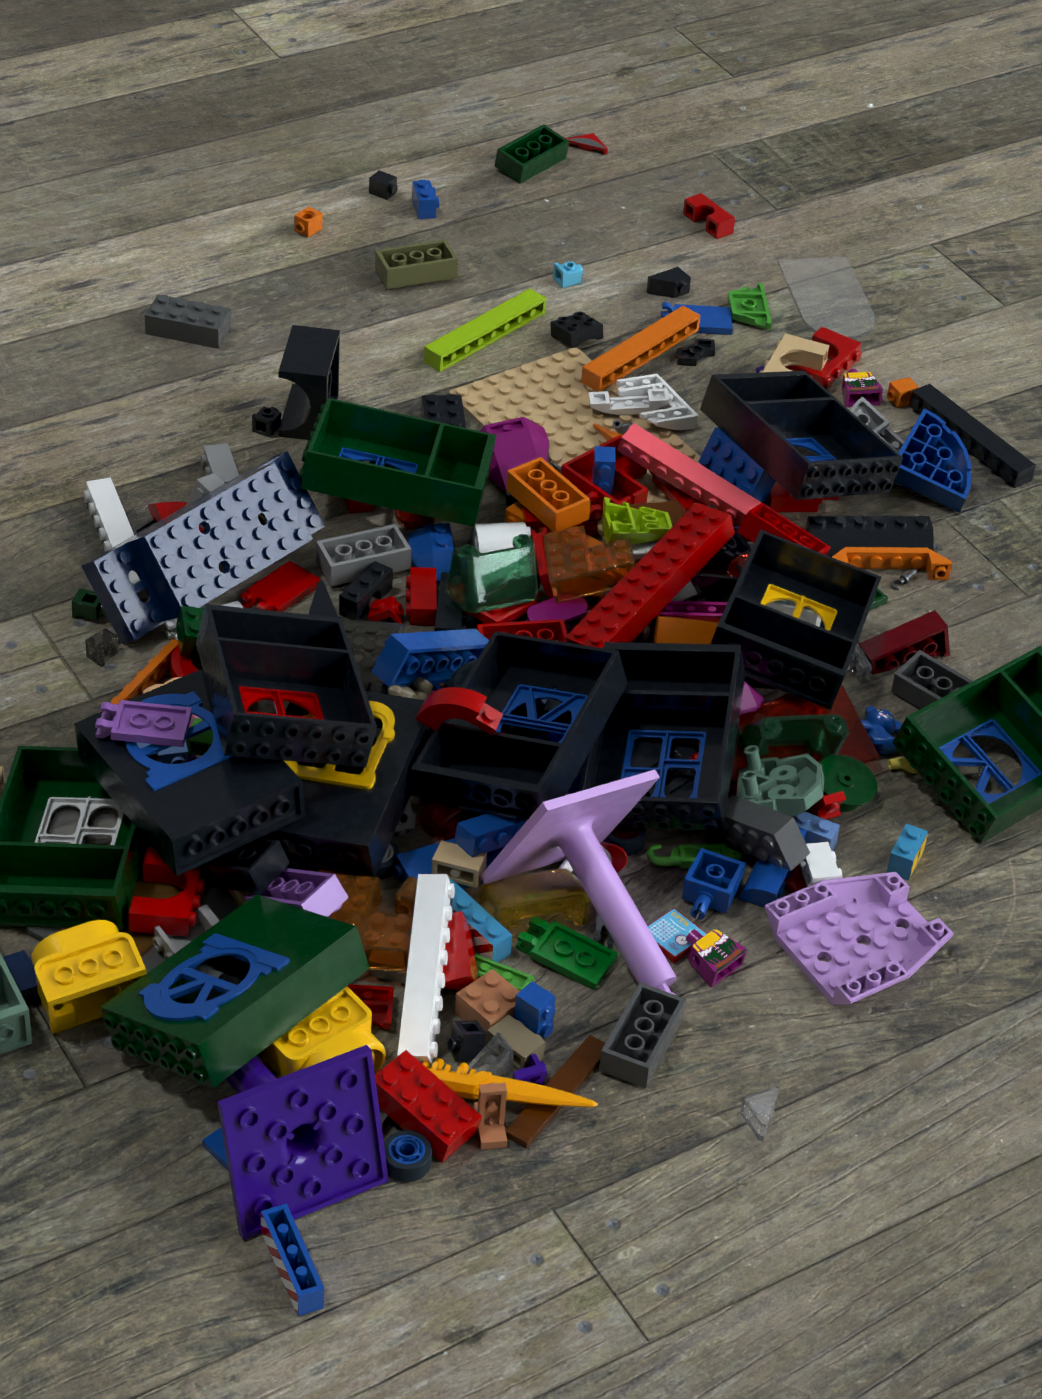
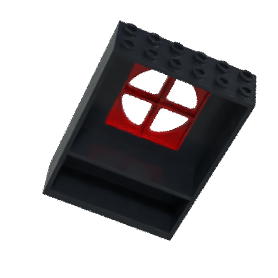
M205 604L196 645L223 754L225 756L366 767L377 725L342 619ZM271 700L274 703L277 714L248 712L247 710L257 701ZM283 701L301 706L314 717L286 715Z

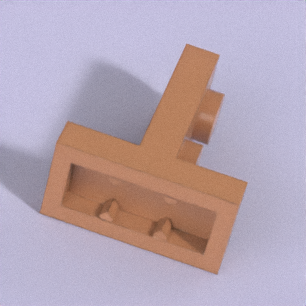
M506 1083L479 1085L478 1102H474L473 1109L482 1115L477 1129L481 1150L507 1147L504 1127L507 1096Z

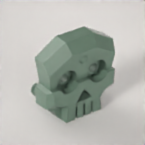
M751 745L744 749L747 766L739 770L737 797L789 816H797L803 813L823 797L824 775L822 765L809 754L778 759L777 757L760 759L757 746Z

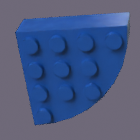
M924 408L898 453L903 457L894 481L960 513L971 487V461L967 449L956 432L951 431L945 425V421Z

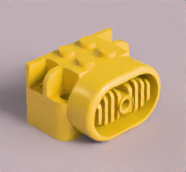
M93 920L53 933L41 940L31 955L35 968L38 994L43 1010L49 1018L51 1034L104 1017L100 1007L146 974L145 965L131 935L119 932L117 926L107 920Z
M346 986L262 1051V1062L271 1072L276 1071V1078L278 1079L367 1045L372 1050L374 1073L376 1075L384 1064L386 1051L383 1044L371 1033V1010Z

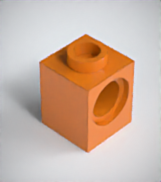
M309 206L294 215V231L306 237L315 234L322 229L323 213Z
M910 377L891 381L887 391V398L896 408L910 405L912 390L920 387Z

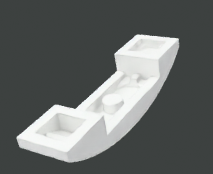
M667 388L648 389L647 396L610 398L609 392L604 391L589 392V401L591 408L604 413L633 415L653 411L669 404Z

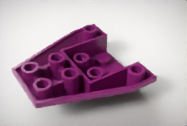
M525 417L484 425L480 430L481 432L497 435L488 477L505 494L507 492V470L539 457L548 462L549 439L544 427Z

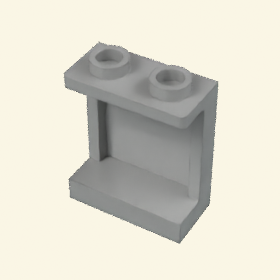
M206 904L198 908V919H196L195 927H191L189 937L166 935L161 927L157 926L154 927L155 937L152 939L153 945L158 952L161 951L166 960L218 923L219 919Z

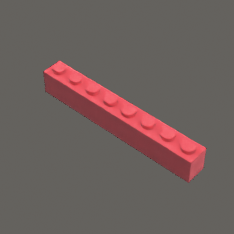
M635 423L630 426L620 440L617 451L685 492L693 499L706 506L713 504L717 510L731 514L732 522L738 526L741 525L749 510L762 503Z

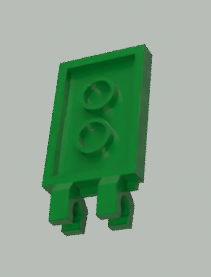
M533 916L529 921L530 927L527 932L522 931L517 938L518 943L515 947L521 952L530 955V958L592 990L596 989L618 956L617 952L555 920L550 925L547 921Z

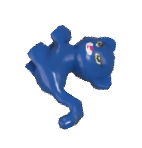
M868 706L865 709V719L856 720L853 734L857 741H864L863 748L868 756L876 754L891 755L897 749L892 744L895 737L890 734L897 733L902 723L895 720L889 711Z

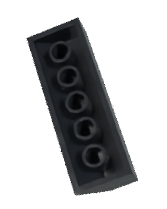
M808 516L805 531L831 547L827 554L830 557L834 556L844 547L929 548L934 551V534L930 516Z

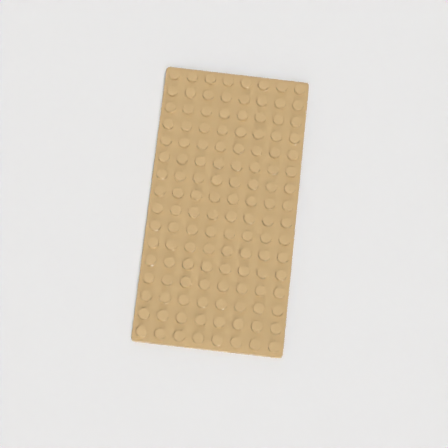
M576 347L450 390V394L461 395L463 409L482 427L520 417H525L544 427L549 439L548 462H554L560 467L562 464L582 455L595 446L607 442L605 437L593 427L594 423L616 432L613 422L617 419L621 420L622 423H635L696 462L701 457L670 429L655 426V424L641 419L640 414L616 415L591 408L589 392L597 391L581 383L582 367L592 360ZM616 382L600 391H608L609 398L623 397L617 393L620 387L616 385ZM648 469L646 474L635 479L648 489L647 503L671 501L652 481L653 475ZM600 513L601 521L598 522L597 536L606 543L602 530L603 515Z

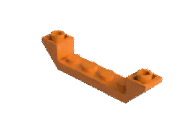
M844 547L832 556V558L860 569H926L928 580H949L952 568V561L929 548Z

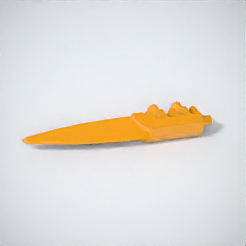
M440 1058L434 1061L432 1067H429V1062H423L426 1068L462 1098L478 1099L479 1085L506 1083V1101L568 1107H595L598 1105L593 1100L569 1092L526 1081L492 1075V1072L480 1071L476 1073V1069L471 1068L469 1074H467L469 1070L467 1063H461L455 1072L451 1071V1065L446 1064L443 1070L445 1063Z

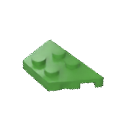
M757 283V287L753 289L747 286L728 292L727 298L733 320L771 330L772 321L763 283Z

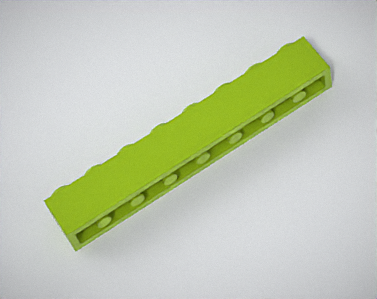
M531 288L425 345L423 362L439 372L447 369L545 314L546 297Z

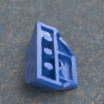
M450 523L428 524L408 534L412 566L436 568V584H440L441 572L455 573L454 547Z

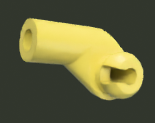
M905 757L888 759L889 770L903 769L912 774L918 773L912 768Z

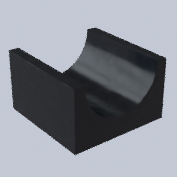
M292 325L278 371V378L287 379L295 384L291 386L278 430V437L309 440L318 413H320L321 405H325L328 398L338 400L340 330Z

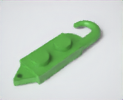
M661 844L652 845L647 850V857L651 863L658 866H680L681 868H690L701 848L736 860L740 859L742 854L727 848L726 844H681L672 849L671 857H658L654 855V851L662 847Z

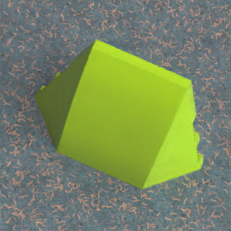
M604 497L602 530L607 545H634L661 539L673 527L668 512L643 506L635 509L631 508L627 502L618 505L610 503V498Z

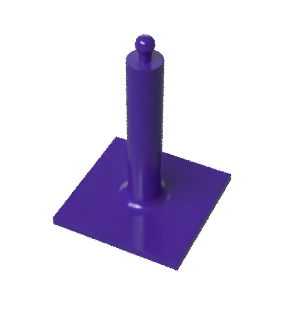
M367 1045L278 1079L256 1055L225 1079L237 1094L220 1100L217 1104L238 1231L243 1240L261 1233V1211L287 1203L295 1220L389 1182L372 1050Z

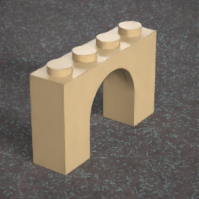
M785 333L782 340H778L776 350H772L770 360H766L764 370H761L759 373L792 371L785 367L789 365H799L822 371L827 362L829 345Z

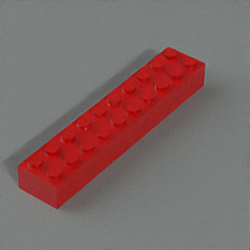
M696 502L565 637L566 642L604 648L605 642L631 643L735 534L731 514Z

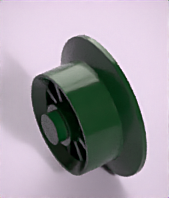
M830 755L819 762L822 765L824 775L823 793L829 795L843 791L846 800L840 805V812L853 811L858 806L869 803L875 797L877 792L876 778L872 771L861 761L846 755Z

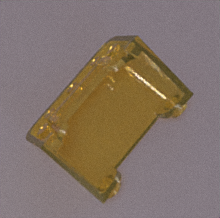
M556 869L507 877L485 885L483 884L480 888L479 899L482 907L505 929L512 925L513 928H518L519 919L560 912L563 913L565 920L572 917L576 926L587 925L590 899L580 881L568 869Z

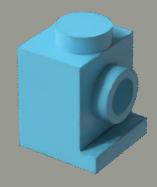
M573 261L564 264L554 263L553 279L562 288L581 283L583 268L580 264L576 265Z

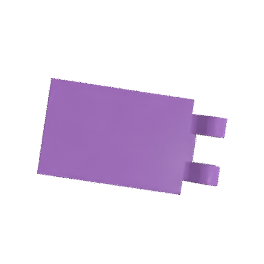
M120 700L119 705L102 702L100 708L102 715L95 724L97 728L96 737L106 738L111 735V740L184 747L192 717V708Z

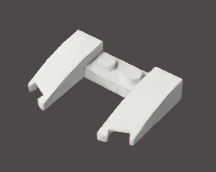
M658 374L616 381V385L620 387L617 393L623 397L647 396L648 389L667 388L669 404L663 406L665 409L640 413L641 419L647 420L655 424V426L671 430L696 428L699 415Z

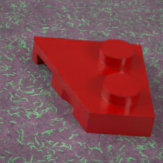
M349 984L348 987L371 1010L372 1023L386 1030H391L394 987Z

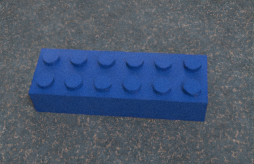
M476 629L390 634L371 672L388 687L392 685L400 687L412 686L413 680L417 676L426 679L431 684L447 683L459 667L479 658L489 640Z

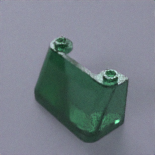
M520 534L514 537L512 548L480 553L473 545L469 544L455 547L453 549L446 588L449 596L463 610L469 613H479L535 601L538 594L534 541L527 534Z
M837 714L766 717L744 725L740 733V740L743 752L748 746H757L760 759L761 756H767L769 752L768 746L806 744L809 754L816 752L824 759L830 755H838L849 735V730L845 719Z

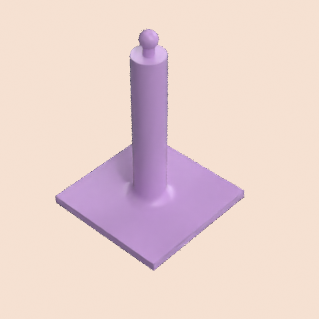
M656 770L543 802L480 876L484 885L567 859L637 983L641 982L676 995L668 988L677 980L674 971L599 843L605 840L660 778Z

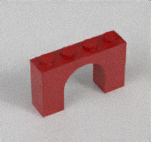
M821 327L813 334L812 341L829 345L827 358L830 361L825 363L822 371L799 365L785 367L792 371H806L821 386L827 389L832 386L835 380L840 379L842 374L849 370L855 362L859 361L862 355V351H860L862 343Z
M147 847L143 860V881L173 884L183 889V891L176 896L163 899L133 896L129 910V931L154 933V927L160 926L166 935L189 937L191 927L196 925L197 913L195 910H198L201 904L199 893L203 894L205 888V879H203L204 876L199 866L176 876L155 849Z

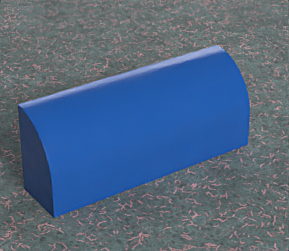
M799 828L806 843L807 830ZM758 858L739 895V900L765 907L766 904L780 899L787 882L785 880L790 879L794 869L790 871L782 867L778 868L774 864L767 861L763 862Z

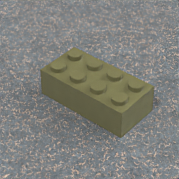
M444 239L375 250V270L386 289H396L397 287L414 286L416 284L432 283L441 280L447 281L457 278L458 258L447 240Z

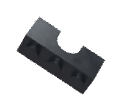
M376 561L371 564L339 595V615L357 623L369 612V603L372 596L382 599L392 589L393 569Z

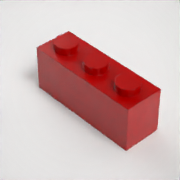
M410 567V576H406V602H410L406 603V616H410V625L435 626L437 612L436 568Z

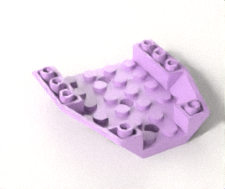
M896 872L823 880L765 905L775 941L832 1005L854 1003L910 978L954 934L940 918L927 922L907 901L910 886ZM897 925H903L906 927V929L903 927H897ZM858 942H866L868 945L859 944ZM824 958L827 959L829 962L819 961L818 959Z

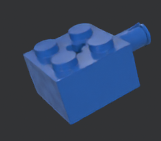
M701 848L684 879L682 899L694 903L690 910L691 916L696 918L698 912H700L697 920H702L708 908L727 914L743 883L746 863Z

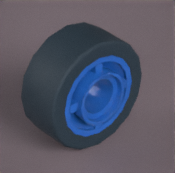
M404 1130L391 1134L384 1141L388 1176L397 1181L412 1182L423 1178L429 1172L432 1164V1147L424 1135L419 1132Z

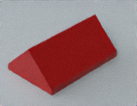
M462 911L452 913V920H448L447 928L450 930V941L445 944L448 961L447 965H443L442 972L445 974L444 988L462 990L478 979L470 925Z

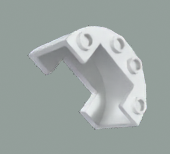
M524 522L475 524V527L471 528L470 542L472 553H477L479 563L478 585L480 593H484L502 583L509 585L516 580L525 583V586L519 589L520 591H531V583L535 582V571L531 570L530 553H533L534 546L533 540H529L531 538L530 527H526Z

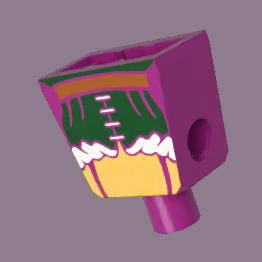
M850 369L844 374L841 390L845 407H853L861 397L865 398L871 405L881 404L883 388L871 372H858L856 369Z
M694 929L686 937V941L692 945L688 961L711 988L743 965L747 949L718 930L713 929L705 936H702Z

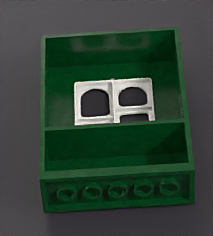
M18 746L0 798V926L71 928L93 920H107L114 923L118 930L124 929L148 841L79 759L78 747ZM158 753L149 756V758L160 762ZM64 806H73L80 810V818L74 834H47L51 817L57 809ZM110 807L118 811L119 817L115 827L88 826L90 816L97 809ZM86 836L112 837L110 845L82 844Z

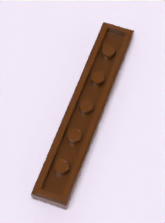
M589 1035L545 1086L574 1094L599 1066L601 1050L605 1042ZM528 1104L505 1130L506 1137L527 1149L563 1106Z

